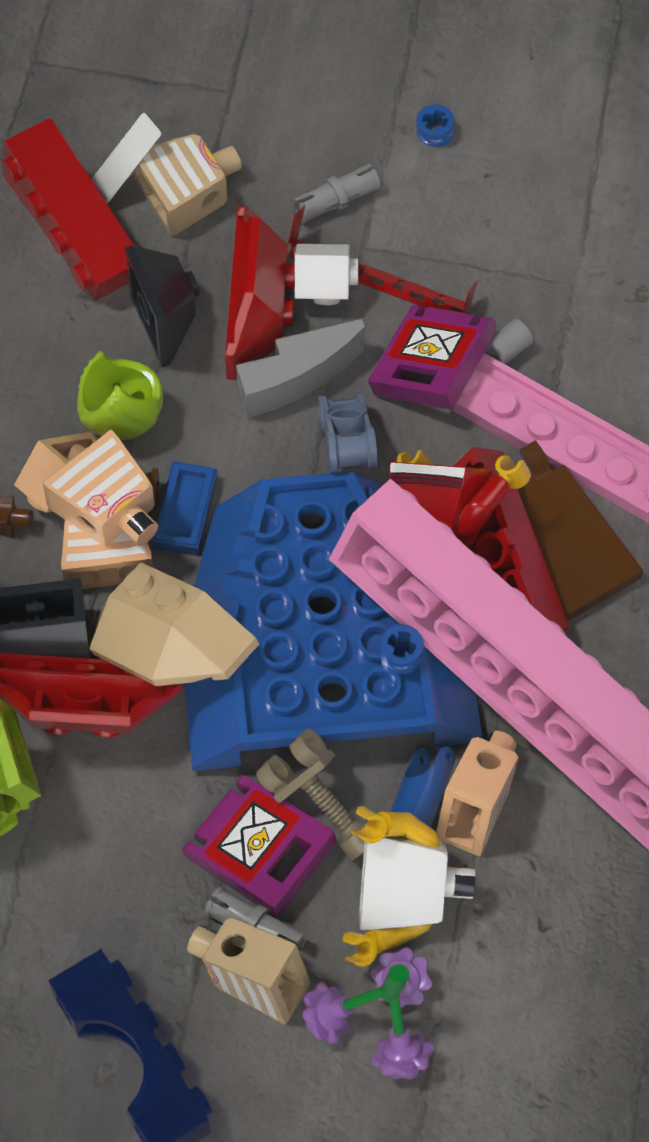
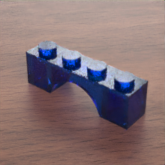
M101 948L48 980L55 1001L78 1038L93 1035L112 1037L128 1045L140 1058L144 1068L142 1084L137 1096L127 1108L130 1123L142 1142H197L210 1134L207 1116L212 1114L213 1110L198 1086L192 1089L188 1088L180 1075L181 1072L186 1070L181 1057L171 1043L162 1046L153 1030L157 1029L159 1024L147 1003L143 1000L136 1004L128 992L127 988L131 987L133 983L119 959L110 963Z

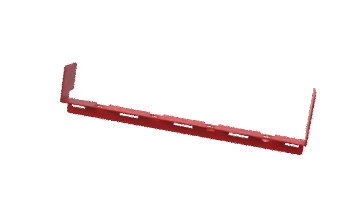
M303 205L295 213L288 244L291 243L289 257L294 259L295 253H293V250L297 247V244H308L298 240L306 205ZM358 262V266L364 267H358V270L363 271L362 275L358 274V283L425 308L430 307L450 311L452 306L460 309L461 313H464L472 304L478 283L476 281L468 290L466 301L464 302ZM370 276L384 281L383 286L369 281ZM392 284H399L403 286L402 290H399L397 288H394ZM410 292L425 296L424 301L411 297ZM436 298L444 301L443 305L434 303L433 299Z

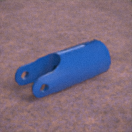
M448 746L440 748L431 767H429L431 760L427 749L418 748L415 750L390 812H409L432 828L455 763L454 752ZM420 756L422 757V763L419 762Z

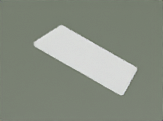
M145 113L140 115L91 179L107 204L161 136V131Z

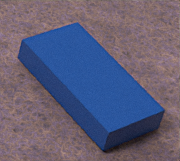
M172 461L157 520L158 530L152 540L154 549L199 556L218 478L217 468Z

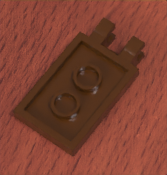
M535 440L520 449V454L523 457L522 460L528 466L531 477L525 486L518 488L567 621L640 580L644 570L565 465L552 471L544 451Z

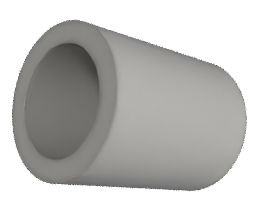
M513 319L495 332L485 353L503 364H507L533 343L532 334L522 321Z

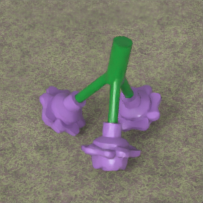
M403 948L397 953L384 952L380 955L379 961L381 966H376L371 971V977L377 984L375 989L350 998L347 995L341 996L337 987L332 986L328 988L324 982L316 983L312 992L304 994L303 1000L305 1005L302 1009V1017L306 1021L307 1029L315 1035L317 1040L326 1038L333 1045L339 1042L342 1034L349 1033L350 1024L347 1018L353 1014L355 1008L377 999L388 1002L393 1025L389 1030L390 1039H382L377 1042V1051L371 1058L372 1064L380 1067L383 1075H389L393 1079H412L418 1075L420 1070L428 1068V1058L434 1052L433 1045L425 1042L422 1034L410 1035L409 1028L404 1025L401 1008L405 1005L421 1004L424 1000L422 991H428L433 983L427 974L428 962L423 956L414 958L413 951L410 948Z

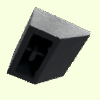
M81 578L0 588V653L91 658L86 603Z

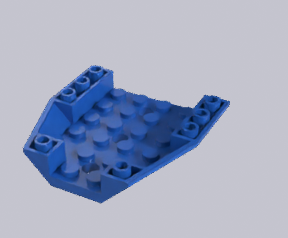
M354 471L261 479L215 508L194 587L207 593L257 639L259 645L229 679L213 680L212 677L192 683H184L192 771L241 766L240 751L287 747L307 728L314 730L324 743L432 732L434 747L469 744L472 738H482L476 693L425 646L423 648L421 664L411 673L395 674L383 666L379 656L381 637L391 626L399 625V623L329 560L353 512L384 485L383 483ZM316 513L325 519V523L319 528L308 529L302 526L299 520L305 514ZM317 597H327L336 606L329 613L318 614L310 609L309 604ZM399 641L398 647H395L394 644L391 645L394 647V655L397 657H405L406 651L410 655L412 654L409 652V643ZM334 683L342 686L346 690V695L340 701L328 702L319 695V691L323 686Z

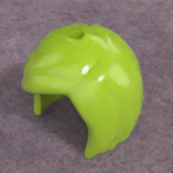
M99 351L94 358L89 360L88 365L84 368V373L80 376L77 412L81 423L89 431L103 436L109 430H112L120 440H132L149 431L156 423L163 406V386L157 374L146 365L126 359H111L105 353Z

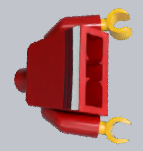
M422 449L417 451L415 458L409 452L400 453L397 456V462L390 461L389 466L390 479L402 489L412 493L418 503L438 522L446 524L453 531L455 537L464 545L470 546L474 544L478 533L510 489H518L525 486L531 477V472L524 460L518 461L515 466L511 457L506 455L500 456L495 463L498 475H491L492 470L433 465L432 460Z

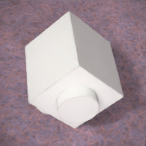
M297 244L295 251V299H314V303L319 305H335L340 303V299H348L350 285H358V258H350V245Z

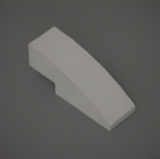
M363 319L276 339V356L236 365L237 389L246 418L276 410L299 400L325 385L347 368L364 351L365 325Z

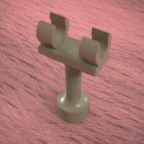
M307 728L289 745L294 757L306 766L303 770L293 776L289 765L281 757L274 755L256 771L257 777L267 790L275 794L273 797L278 803L282 802L298 788L306 789L305 792L309 793L308 796L312 797L316 805L319 804L318 807L322 808L321 811L325 812L324 814L328 816V819H332L331 822L335 823L334 826L338 827L337 829L341 831L342 840L338 845L352 861L364 853V841L351 834V829L361 830L366 826L368 820L363 822L353 820L354 818L350 816L351 814L347 813L346 809H343V805H340V801H337L338 799L334 798L333 794H330L331 791L327 790V786L324 787L325 784L321 783V780L318 779L317 773L327 766L335 754L330 748L326 749L324 741L314 730Z

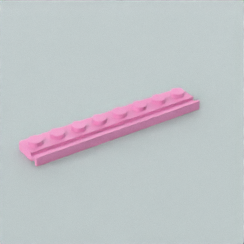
M484 353L452 411L518 449L536 440L544 451L551 468L557 469L565 465L577 483L649 523V446Z

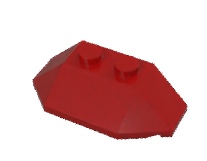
M238 205L225 348L226 379H237L236 365L263 359L274 351L275 340L283 338L284 326H292L293 300L286 299V289H295V262H288L287 243L247 206Z
M0 653V696L10 706L15 708L17 714L31 728H42L50 734H66L71 732V730L91 731L94 735L100 737H115L120 733L130 734L182 692V684L154 686L103 659Z

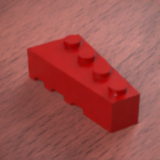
M51 117L5 140L4 159L1 160L4 169L3 178L47 235L54 250L59 255H62L68 263L78 287L82 291L88 290L94 300L97 301L128 284L124 248L132 246L133 243Z
M472 447L454 466L492 470L491 475H498L495 463L500 456L505 454L499 450ZM510 489L478 533L472 546H465L474 554L483 557L496 574L511 587L521 591L535 609L549 621L558 624L565 632L570 626L518 489Z

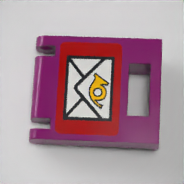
M412 305L368 379L373 394L375 396L453 410L495 334V320L492 317L485 316L479 320V317L473 314L430 307L425 310L423 306ZM402 370L435 377L430 385L407 381Z
M241 775L236 781V786L245 795L243 796L230 789L194 833L195 840L203 844V848L188 841L182 848V853L191 862L257 905L260 904L268 908L270 913L278 918L336 844L335 831L286 800L278 803L273 797L275 795L273 792H270L248 776ZM297 840L299 850L305 854L281 883L269 874Z

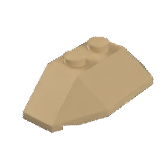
M140 562L109 595L100 609L89 649L93 655L154 686L192 683L212 677L213 680L229 679L256 649L259 642L203 590Z

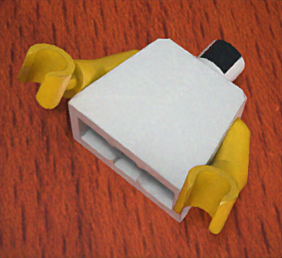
M360 806L357 808L356 814L367 819L368 822L361 830L351 829V834L364 841L359 924L360 930L367 931L364 935L353 931L346 932L343 935V942L350 945L358 944L356 953L345 957V961L360 967H366L375 960L377 954L399 947L429 931L432 924L442 922L444 897L473 899L475 869L447 867L448 852L445 843L440 841L436 831L411 813H376L368 807Z

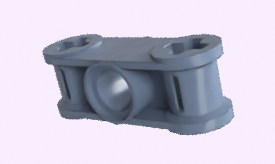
M358 392L353 398L328 400L325 395L318 396L321 435L325 438L330 473H337L340 467L368 465L369 469H377L376 437L374 427H371L365 393Z

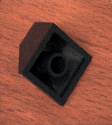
M132 245L124 248L130 299L161 367H165L171 364L196 316L194 297L200 296L199 287L191 270L184 271L178 256Z

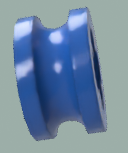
M435 104L422 108L418 113L416 131L417 137L422 143L427 146L440 147L448 144L453 139L455 133L454 115L450 109ZM436 122L442 123V126H437L434 130L428 129V125L433 126Z
M399 624L387 629L380 640L379 656L383 666L395 674H407L417 669L423 658L424 641L422 635L417 629L409 625ZM399 641L409 643V652L412 654L410 655L406 651L405 657H397L394 655V647L391 645L394 644L395 647H398Z

